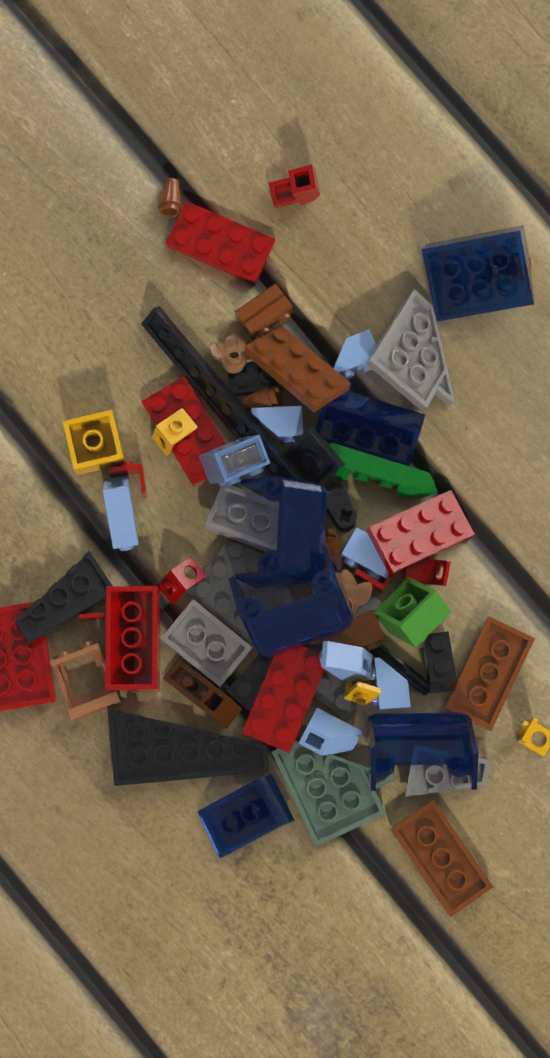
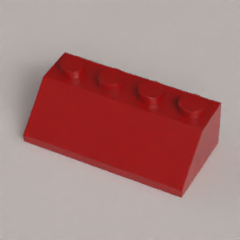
M106 586L105 690L132 692L160 691L161 590L158 586Z

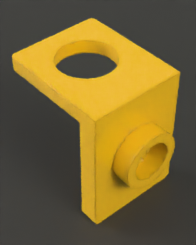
M181 408L156 425L151 438L164 454L168 456L173 446L195 431L197 425Z
M361 680L363 683L357 682L353 686L352 681H346L343 699L367 706L381 694V688L371 686L372 680Z
M535 717L529 719L528 722L524 720L517 731V734L520 735L517 742L539 755L545 756L550 747V730L537 723L538 719ZM535 732H542L546 736V743L541 747H537L532 743L531 738Z

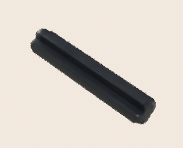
M380 643V647L369 651L408 681V684L423 696L429 693L427 680L383 644Z

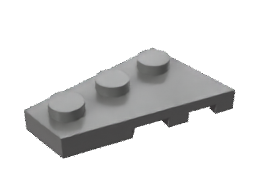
M414 745L404 797L485 787L487 785L490 760Z

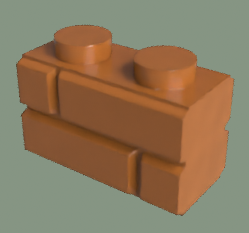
M273 284L235 311V318L251 340L270 332V328L276 323L282 325L291 318L290 314L293 311V306L277 284Z

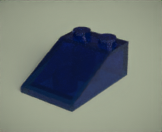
M272 774L257 778L197 811L220 858L295 821Z

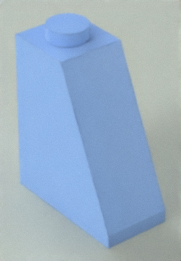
M129 475L104 478L103 495L113 549L119 548L120 551L131 550L135 545H138L139 538Z

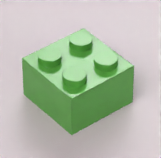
M409 577L374 611L377 619L388 633L415 648L425 641L427 636L451 612L436 590Z

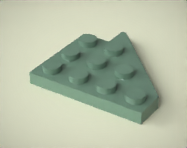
M297 741L294 742L290 754L280 749L272 751V755L315 847L386 814L375 789L394 781L393 776L332 754L320 755L299 744Z

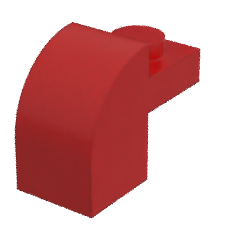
M312 164L288 170L289 178L269 182L275 209L296 203L305 205L320 196L316 170Z

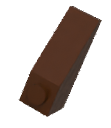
M372 609L303 636L300 640L305 645L323 646V641H331L365 647L367 651L381 646L379 641L384 640V635Z
M180 659L175 662L163 677L166 682L226 729L242 710L229 696Z

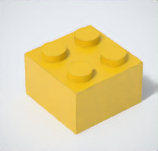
M112 410L62 421L73 470L76 475L115 467L119 463L125 462Z

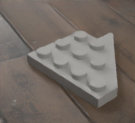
M414 289L407 295L365 364L422 411L428 407L434 395L447 406L454 403L455 399L433 305Z

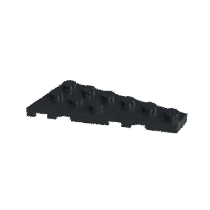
M108 708L114 786L269 772L267 745Z

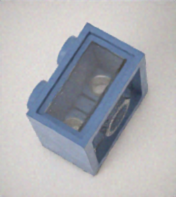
M260 435L242 437L199 455L209 484L218 483L219 486L226 484L229 486L240 482L241 477L259 474L264 471L263 466L270 464Z

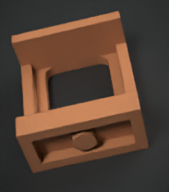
M93 641L78 646L79 651L71 654L69 651L56 654L54 656L55 660L50 661L72 721L122 703L118 691L105 690V656L101 646L98 643L93 644ZM91 655L96 662L103 686L85 695L76 696L65 667L70 662Z

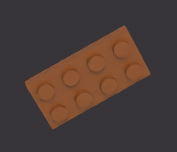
M282 325L245 346L244 353L312 412L319 410L350 389L351 383Z
M488 616L456 682L455 691L451 692L444 709L492 731L535 638Z
M431 800L390 829L450 917L493 888V885L434 800Z

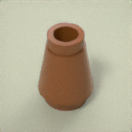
M175 178L166 179L162 189L158 208L163 216L175 217L182 210L179 181Z
M267 385L244 396L243 404L247 411L251 410V408L277 407L282 404V397L277 386Z

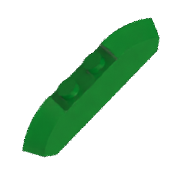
M335 443L329 444L345 463V466L335 475L340 479L347 481L349 474L354 475L353 478L360 482L367 483L368 480L377 482V486L383 489L392 490V488H397L395 496L402 498H422L437 493L434 480L429 472Z

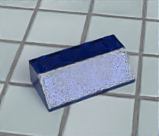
M347 391L321 408L316 430L328 444L335 443L410 466L425 414Z

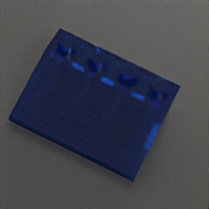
M524 225L428 243L421 249L437 322L535 304Z

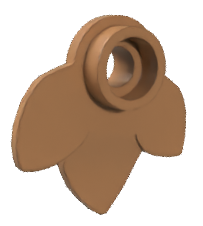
M238 333L229 335L225 339V343H210V354L213 358L220 360L224 369L229 373H238L242 371L247 362L253 361L244 353L247 340Z
M347 569L338 575L334 585L328 583L321 585L322 600L332 607L334 615L340 620L354 617L358 608L366 605L372 594L371 583L364 582L357 585L354 576ZM342 604H349V611L342 612L340 610Z

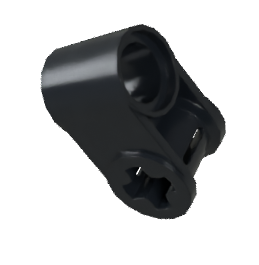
M338 481L317 492L320 503L329 514L335 527L342 532L351 531L356 525L357 513L341 482ZM342 514L346 517L350 516L349 523L345 520L340 521Z

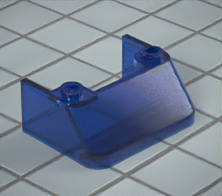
M282 476L241 479L240 485L259 495H263L264 498L271 502L279 501L277 550L267 551L261 555L258 561V572L235 574V579L254 588L317 582L322 577L324 571L326 489L314 481Z
M326 543L321 546L328 569L319 571L313 577L312 588L314 594L265 611L264 605L259 598L254 596L246 597L243 588L233 576L228 578L240 619L254 649L261 656H272L344 631L351 626L353 622L351 607L335 557Z
M459 712L379 713L368 717L367 738L370 791H376V777H388L394 772L395 765H446L447 771L456 777L469 775L471 789L477 790L479 753L472 720L469 715Z

